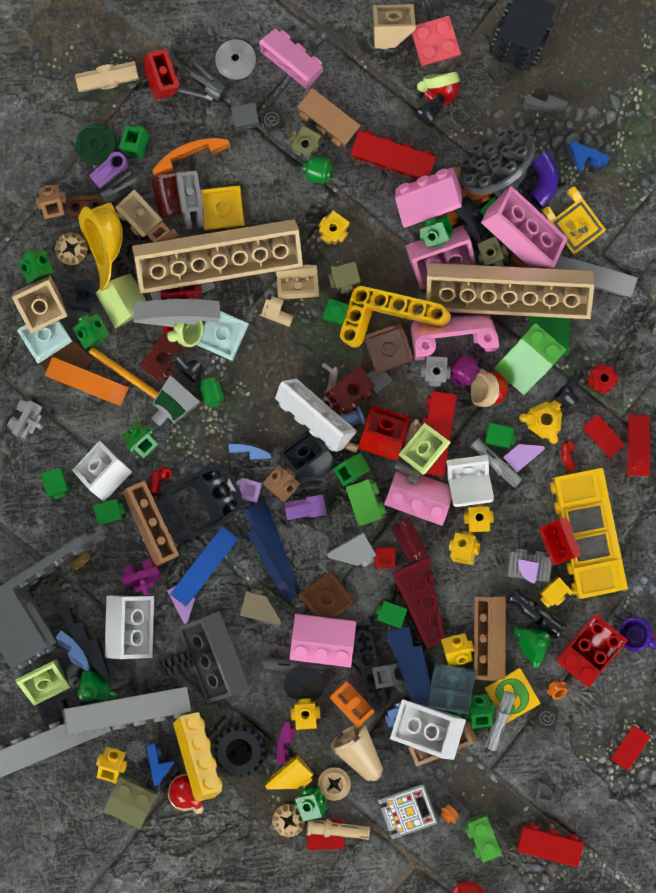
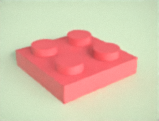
M449 16L416 25V29L411 33L421 67L461 56Z

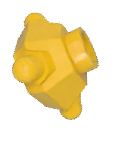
M555 400L552 402L546 401L531 408L527 414H520L519 420L527 423L528 428L543 439H549L550 443L556 444L558 442L557 434L561 430L562 412L559 408L561 404Z

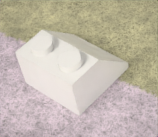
M101 441L72 469L84 485L102 501H105L112 495L116 488L132 472Z

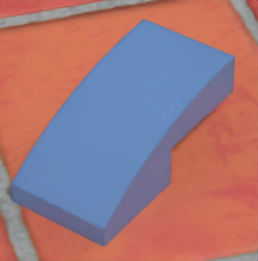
M229 444V453L250 452V460L271 459V454L262 449L242 444Z
M60 631L56 636L59 646L69 651L68 655L72 663L88 671L90 667L81 648L72 638Z

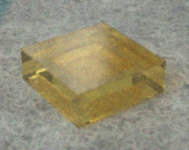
M85 552L70 564V567L74 571H78L92 559V556L89 552Z

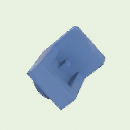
M401 701L394 703L393 708L387 709L388 715L385 716L388 728L394 727V718L397 717Z

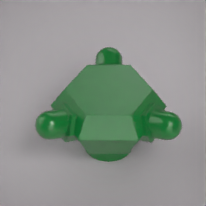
M514 628L513 633L519 638L518 645L524 656L531 660V665L534 669L540 668L548 647L551 645L550 636L544 630L539 632L534 629Z
M88 663L90 669L82 672L79 689L77 690L78 697L85 703L89 701H107V699L115 700L117 694L110 690L109 682L99 672L93 671L92 665Z

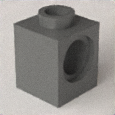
M255 103L231 107L232 113H228L230 126L234 125L235 131L260 127Z
M398 663L372 668L376 689L405 683Z

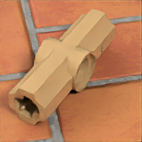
M135 61L115 66L113 64L97 67L96 70L75 74L79 93L98 88L103 90L111 89L121 83L139 80Z

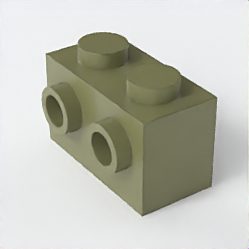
M355 262L331 268V274H328L331 288H336V292L341 291V294L353 292V289L359 287L361 283Z

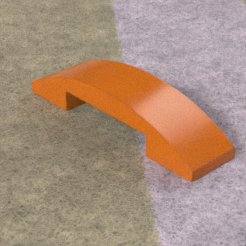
M207 138L184 144L167 154L152 170L155 178L174 171L172 162L206 148H209L213 155L230 148V143L227 139Z
M52 357L45 373L46 377L118 406L122 405L128 391L126 386Z

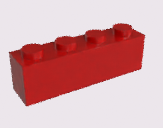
M369 130L358 131L350 156L351 158L416 180L422 176H430L436 159L430 151L422 149L420 152L414 150V147L410 144L402 143L400 145L394 143L392 138L383 136V138L376 137L375 133Z
M432 391L431 396L427 395L425 407L429 408L428 416L424 415L423 424H427L450 441L457 395ZM449 445L425 474L444 476Z

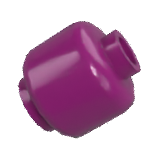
M472 356L459 357L451 366V380L460 387L471 385L476 379L477 374L480 373V368L477 365L478 361Z

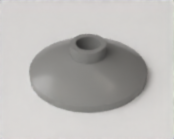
M239 39L229 40L219 47L215 58L216 66L219 72L228 79H244L254 70L256 55L253 48L247 42ZM233 55L239 56L237 61H233L231 58Z

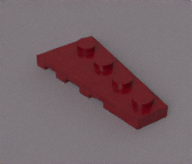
M429 557L391 574L426 649L442 642L441 639H445Z

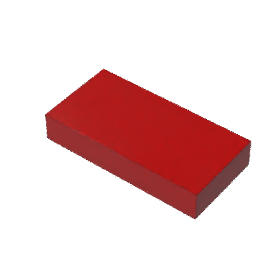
M598 414L582 427L608 458H611L625 445Z
M632 725L610 759L629 771L651 736L635 725Z

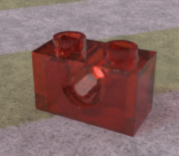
M163 334L139 366L159 382L162 379L165 381L172 373L170 368L176 363L171 359L172 354L179 352L183 358L185 356L183 354L184 349L176 342H170L167 335ZM164 353L168 354V362L166 364H159L158 357Z
M359 366L332 387L325 396L340 414L344 410L350 412L357 406L356 401L358 399L365 400L372 394L371 389L375 384ZM347 388L354 389L355 396L350 395Z

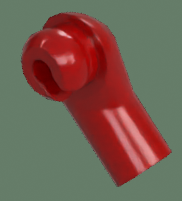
M572 441L563 442L561 445V457L567 472L577 469L570 453L575 450Z
M161 467L151 474L150 492L159 493L160 483L171 477L172 471L168 467Z

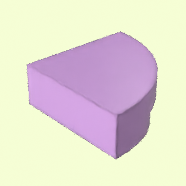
M518 559V568L521 575L527 581L535 583L539 563Z

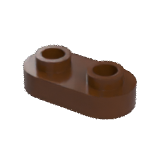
M98 195L74 196L67 200L65 209L71 217L79 218V214L84 207L93 209L94 204L99 203L101 206L105 202ZM76 204L80 205L78 211L73 210V206Z

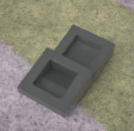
M527 95L522 106L537 111L554 112L565 110L568 102L552 95L548 96L546 102Z

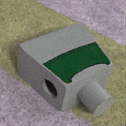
M170 375L153 402L159 410L151 419L160 427L168 418L176 423L201 402Z

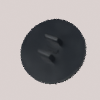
M299 667L287 674L284 688L286 693L294 700L310 698L311 701H314L324 693L325 680L317 670L309 667Z

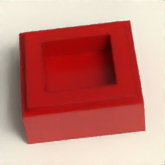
M375 547V568H395V547Z

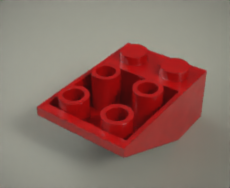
M594 614L565 645L554 660L589 688L628 640L597 614Z

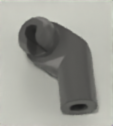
M398 460L395 470L409 475L407 481L416 484L418 479H420V472L410 464Z
M71 663L66 668V680L70 686L77 687L80 682L79 669L81 667L74 663Z

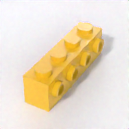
M199 712L180 716L173 725L195 802L215 798L222 792V781L217 776L216 760L210 752L211 743L209 738H206L204 731L205 722L200 717Z

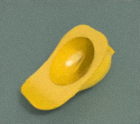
M111 202L93 209L84 207L79 214L81 231L98 268L100 292H103L109 283L112 263L120 252L123 239L121 222Z

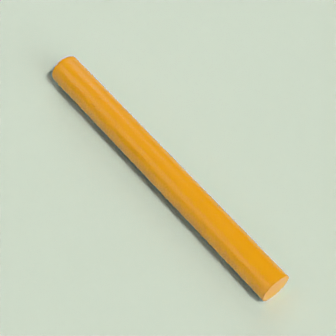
M94 347L89 351L88 354L155 399L159 394L157 390Z

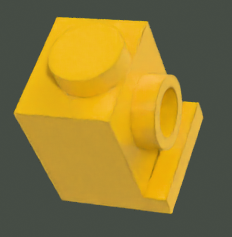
M556 577L539 594L542 596L540 598L541 602L549 608L554 604L558 606L566 599L564 596L566 593L571 595L573 592L560 577Z

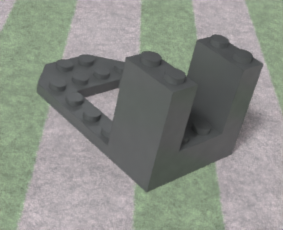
M99 525L92 529L93 532L79 536L0 586V652L11 669L17 667L19 670L33 663L40 656L55 649V643L58 642L56 635L25 586L28 585L30 587L39 581V577L44 574L48 576L57 570L55 567L60 564L66 565L74 560V555H80L90 550L92 543L97 544L106 539L105 534L109 530L105 525Z

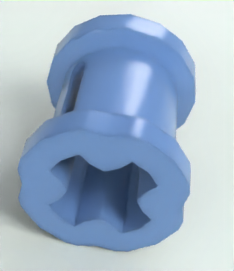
M356 407V410L350 413L340 414L352 427L360 423L366 424L360 407Z

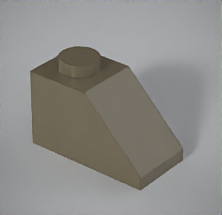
M251 588V592L246 591L240 616L280 626L282 620L268 597L263 595V591Z

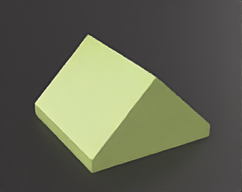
M131 273L111 280L103 292H100V289L96 292L115 329L133 319V303L146 301L144 295L140 294L139 286Z
M424 423L399 453V456L424 475L451 442Z
M57 659L16 679V683L34 706L71 688Z

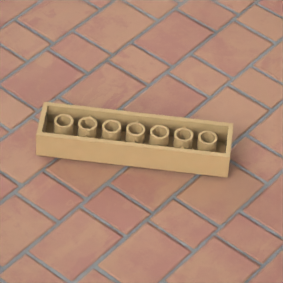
M295 219L132 246L140 294L303 267L299 229Z
M428 263L426 301L441 304L449 312L591 319L594 292L593 271Z

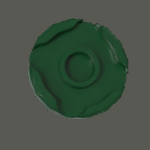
M93 124L88 125L79 133L76 140V148L82 160L97 166L103 164L110 154L116 152L117 142L112 131L106 126Z

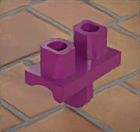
M152 559L143 561L142 567L144 571L136 573L134 565L124 567V577L121 578L122 582L125 584L126 589L134 587L135 593L143 591L144 595H148V588L154 587V581L162 578L157 566L155 567Z

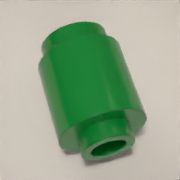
M216 377L200 381V391L204 406L209 405V408L221 406V401H224L220 383L219 381L217 382Z

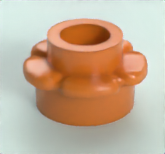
M556 680L550 683L547 690L548 695L552 696L553 699L562 698L567 693L565 682Z
M449 804L445 808H441L442 813L440 815L443 820L448 824L450 822L455 824V820L459 818L456 810Z

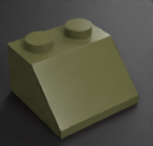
M122 774L109 797L104 812L141 829L159 792Z

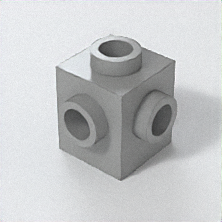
M426 357V365H422L421 377H425L424 382H429V386L441 387V383H446V379H450L451 367H447V357ZM437 369L439 375H434L432 370Z

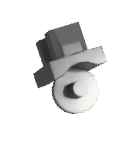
M20 400L17 410L21 411L22 414L19 419L15 417L10 418L7 426L13 430V434L26 439L29 433L33 434L36 427L42 430L43 426L39 424L42 416L39 414L43 407L30 400L29 402Z

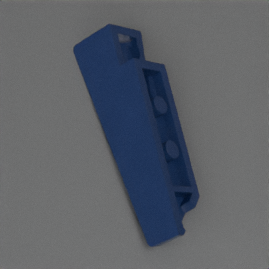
M261 500L244 510L246 517L253 527L252 530L247 532V535L287 601L299 594L300 589L265 500Z
M409 626L388 631L386 635L412 702L435 709V706L428 705L431 686L422 645L413 646Z

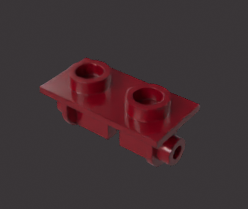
M198 284L183 286V291H180L179 287L160 290L161 300H203L202 285Z
M409 517L391 526L409 563L428 554Z

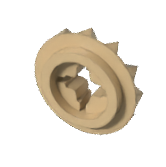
M73 232L62 234L56 240L54 248L57 258L67 265H76L82 262L88 251L85 239ZM67 241L71 245H77L74 248V253L76 256H74V254H72L70 251L65 252L68 248L66 243Z
M330 767L320 775L318 787H320L321 793H324L326 799L336 801L348 794L351 782L344 770ZM328 777L333 780L341 778L338 782L341 790L335 787L328 790L331 784Z
M284 804L274 812L272 823L274 830L280 836L288 838L297 836L303 830L305 821L302 820L300 812L297 811L295 805ZM293 813L292 821L294 824H289L284 828L285 820L282 817L288 818Z

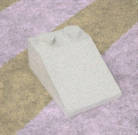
M402 699L390 739L443 759L454 760L466 720Z

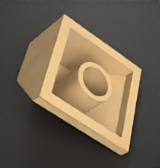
M414 4L373 5L375 48H395L416 29Z

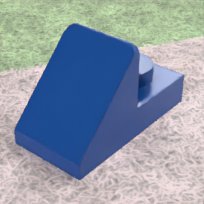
M571 141L568 147L579 174L586 160L589 161L590 165L600 168L601 166L605 167L610 158L606 154L575 141Z
M151 742L147 744L153 784L158 786L176 759L160 762V759L163 758L162 748L157 746V742Z

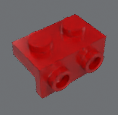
M566 517L538 528L552 565L581 556L579 544L575 541L572 526Z

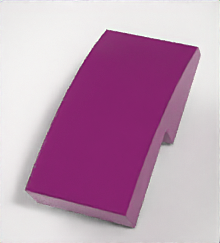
M290 720L285 721L280 733L277 747V765L286 764V759L289 758V748L284 746V743H292V737H295V726L290 725Z

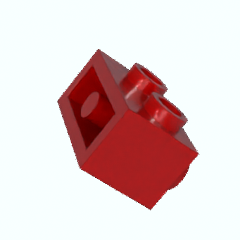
M167 50L147 53L142 64L154 99L158 100L174 96L179 88V82L175 76L172 61Z

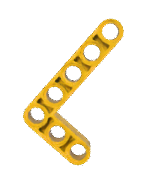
M359 286L352 292L340 337L350 347H359L364 341L372 311L442 327L450 322L451 315L443 305ZM364 294H367L366 299L364 301H360L361 297ZM386 298L385 303L379 306L380 300ZM404 302V307L398 310L399 304ZM420 307H424L423 312L417 315V310ZM443 311L442 317L436 319V314ZM361 313L360 319L355 321V316ZM355 332V337L349 340V336Z

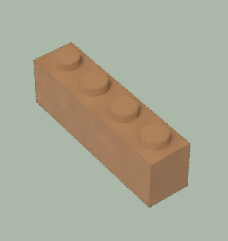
M142 481L126 488L122 495L155 567L179 556L146 482Z
M475 597V680L493 681L505 679L506 597Z

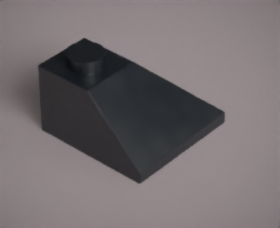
M309 430L278 452L297 478L323 477L338 466V463L320 439L313 436Z

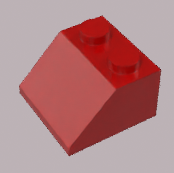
M371 405L358 449L397 461L410 417Z

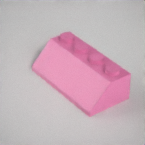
M509 186L488 208L481 222L530 268H554L568 239L512 186Z

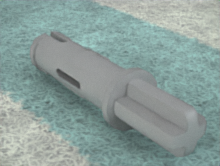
M480 438L470 446L479 456L487 455L489 465L498 473V476L501 475L512 487H516L521 482V477L509 467L510 464H506Z
M509 691L504 692L500 706L495 710L497 714L485 743V747L491 751H497L507 719L512 714L510 710L515 694Z

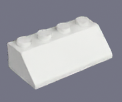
M297 378L282 381L279 385L275 398L279 402V406L287 412L290 411L298 423L305 424L313 436L316 438L320 437L329 450L336 452L343 450L357 430Z

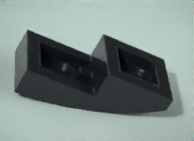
M466 195L462 198V207L454 211L467 223L464 229L479 242L488 229L481 223L484 218L481 211L471 198Z
M76 690L36 706L45 726L63 718L62 709L82 706Z

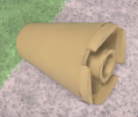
M364 723L358 728L355 725H351L342 731L344 735L340 739L337 736L334 738L330 748L365 780L376 781L382 776V764Z

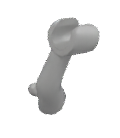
M323 363L322 367L331 373L325 398L322 401H329L330 408H332L333 403L331 399L336 387L338 368L335 366L332 369L326 363Z

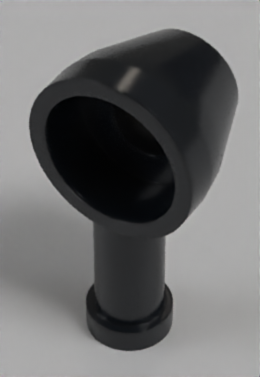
M440 93L437 94L434 99L421 106L413 115L423 123L429 124L436 118L434 108L444 103L445 97Z
M179 352L173 353L171 359L181 368V373L190 381L196 383L201 375L203 366L194 359L187 363Z
M576 369L567 384L562 386L555 394L554 400L561 405L572 406L577 399L572 389L583 378L584 374Z

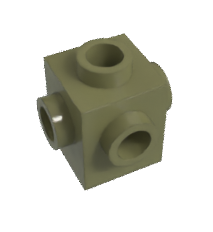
M301 122L298 129H294L289 136V144L293 148L291 151L301 157L303 154L307 157L311 153L314 154L319 146L320 133Z
M496 236L478 243L481 253L478 256L483 266L504 267V264L509 263L507 257L510 255L508 247Z

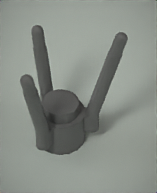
M193 61L192 64L211 80L208 82L193 72L189 73L190 76L206 85L204 91L207 94L184 88H178L177 91L205 98L211 102L213 99L218 101L225 86L201 65Z
M128 171L114 183L105 187V190L100 192L105 204L111 202L115 208L122 201L118 200L121 198L119 191L136 182L138 178L134 177L116 188L118 184L131 175V171ZM147 194L142 195V197L145 200L154 197V195Z

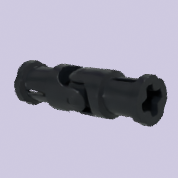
M516 588L507 600L508 604L512 603L520 609V613L528 617L541 629L545 628L550 632L554 639H557L567 626L565 623L561 624L553 618V614L541 605H538L535 600L523 595L519 588Z

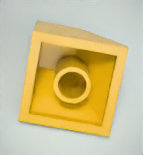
M296 754L266 780L265 787L267 789H298L300 786L304 788L312 781L313 772L300 756Z

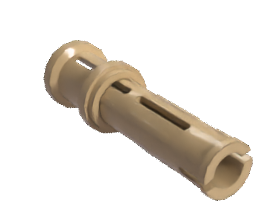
M312 819L308 820L307 835L318 834L324 835L325 838L333 835L369 840L370 826L334 823L330 819L325 821Z

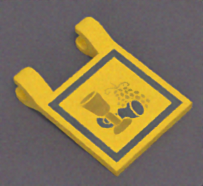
M576 187L567 190L568 196L575 203L557 217L548 206L541 210V214L568 238L565 245L573 255L606 231L583 200Z

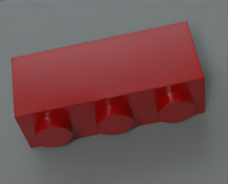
M533 823L521 826L516 846L518 852L578 867L584 846L583 841L579 839L580 836L571 833L564 836L559 834L560 831L548 828L545 831L539 829L540 826Z

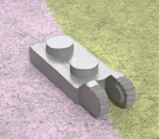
M197 171L176 173V180L185 229H191L192 227L190 213H196V224L198 228H203V205Z

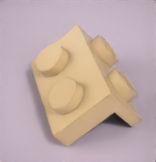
M135 189L115 207L118 210L116 213L123 221L127 220L132 225L130 229L137 236L145 237L163 220Z
M303 265V267L276 271L279 299L319 297L317 265Z

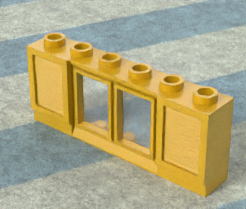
M603 468L552 478L553 482H550L552 495L556 494L557 502L554 503L555 512L560 514V518L566 517L568 522H570L575 541L578 542L581 556L571 559L567 563L568 574L573 576L574 583H571L573 595H576L578 599L628 589Z

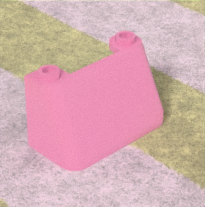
M476 313L451 315L450 322L443 327L414 321L411 326V337L415 361L425 360L426 356L434 353L436 349L435 338L473 334L474 343H478L483 347L485 352L496 351L499 348V341L491 316L489 314Z

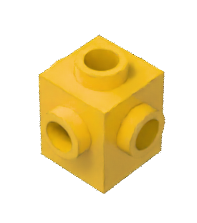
M332 211L328 218L325 216L318 225L320 227V238L329 245L331 242L335 245L338 241L342 243L348 235L346 230L350 226V222L335 211ZM334 227L337 230L332 232L330 231V228Z
M484 503L467 507V512H464V524H468V532L490 531V523H493L494 520L493 511H489V507H484ZM478 513L482 516L480 521H477L475 518Z
M462 531L461 534L455 533L454 539H451L449 544L452 561L473 565L475 555L479 554L480 543H478L476 536H473V533Z
M465 633L441 639L448 666H457L473 661L471 653L474 652V647L471 640L467 641Z
M310 698L298 699L299 703H295L294 708H291V721L296 722V730L317 728L316 719H320V706L316 707L315 702H311ZM308 711L309 715L303 716L302 712Z
M106 747L104 754H99L96 765L99 766L97 778L117 783L120 773L124 774L127 766V761H124L126 752Z

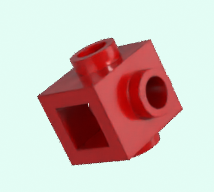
M607 364L595 365V369L589 371L590 375H587L589 387H592V391H599V394L611 392V388L616 387L615 383H618L617 371H613V366L607 367ZM602 374L606 375V382L601 381Z

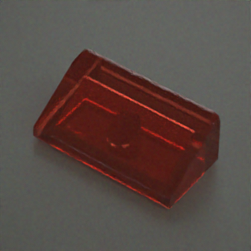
M175 173L153 177L151 183L159 216L164 218L182 214Z

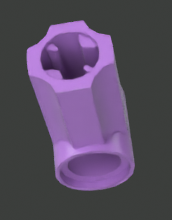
M113 152L89 176L102 189L118 174L127 170L129 165L128 159L120 152ZM121 157L123 159L122 165L114 167V160Z
M324 495L306 497L304 500L284 503L287 520L327 515Z

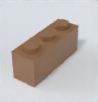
M313 88L297 107L298 116L307 123L311 121L315 124L314 128L322 135L325 133L331 137L330 141L337 147L342 145L346 148L361 128V125Z

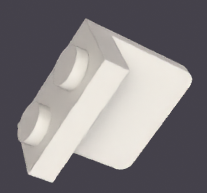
M487 455L446 460L447 477L452 502L455 507L489 503L494 500Z

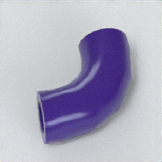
M547 151L543 152L531 163L538 174V182L535 188L529 192V195L540 208L547 205L554 196L559 181L557 166Z

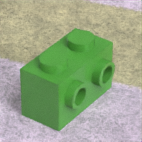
M368 479L346 487L359 526L385 518L386 508L383 501L380 502L378 494H380V490L376 482L373 483L372 479Z
M482 813L467 819L468 826L465 827L468 838H473L476 846L472 847L476 858L481 857L484 863L501 856V850L486 814Z

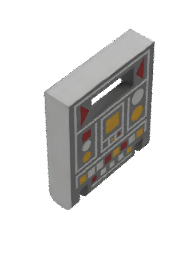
M424 783L377 800L379 804L387 803V805L380 807L388 831H397L390 834L391 839L438 824ZM421 796L424 797L429 811L423 817L416 798Z

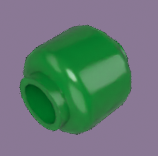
M312 155L308 161H304L302 173H306V179L310 182L325 184L327 180L332 178L334 165L331 164L328 158Z

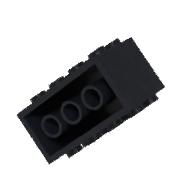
M513 0L512 3L508 2L490 48H493L491 55L495 56L494 59L502 63L507 61L520 71H529L531 65L535 67L554 25L551 19L557 6L543 0Z

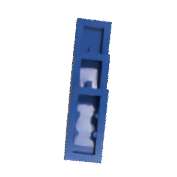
M222 526L170 595L187 607L238 541V538Z

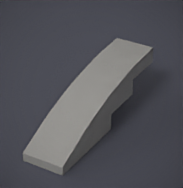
M559 256L555 267L552 268L593 271L594 289L630 298L633 296L638 279L618 271Z
M167 299L133 303V320L135 323L174 327L176 323L196 325L198 320L218 323L220 320L219 301L200 299Z

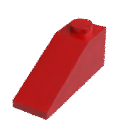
M628 414L625 476L647 477L650 473L649 415Z

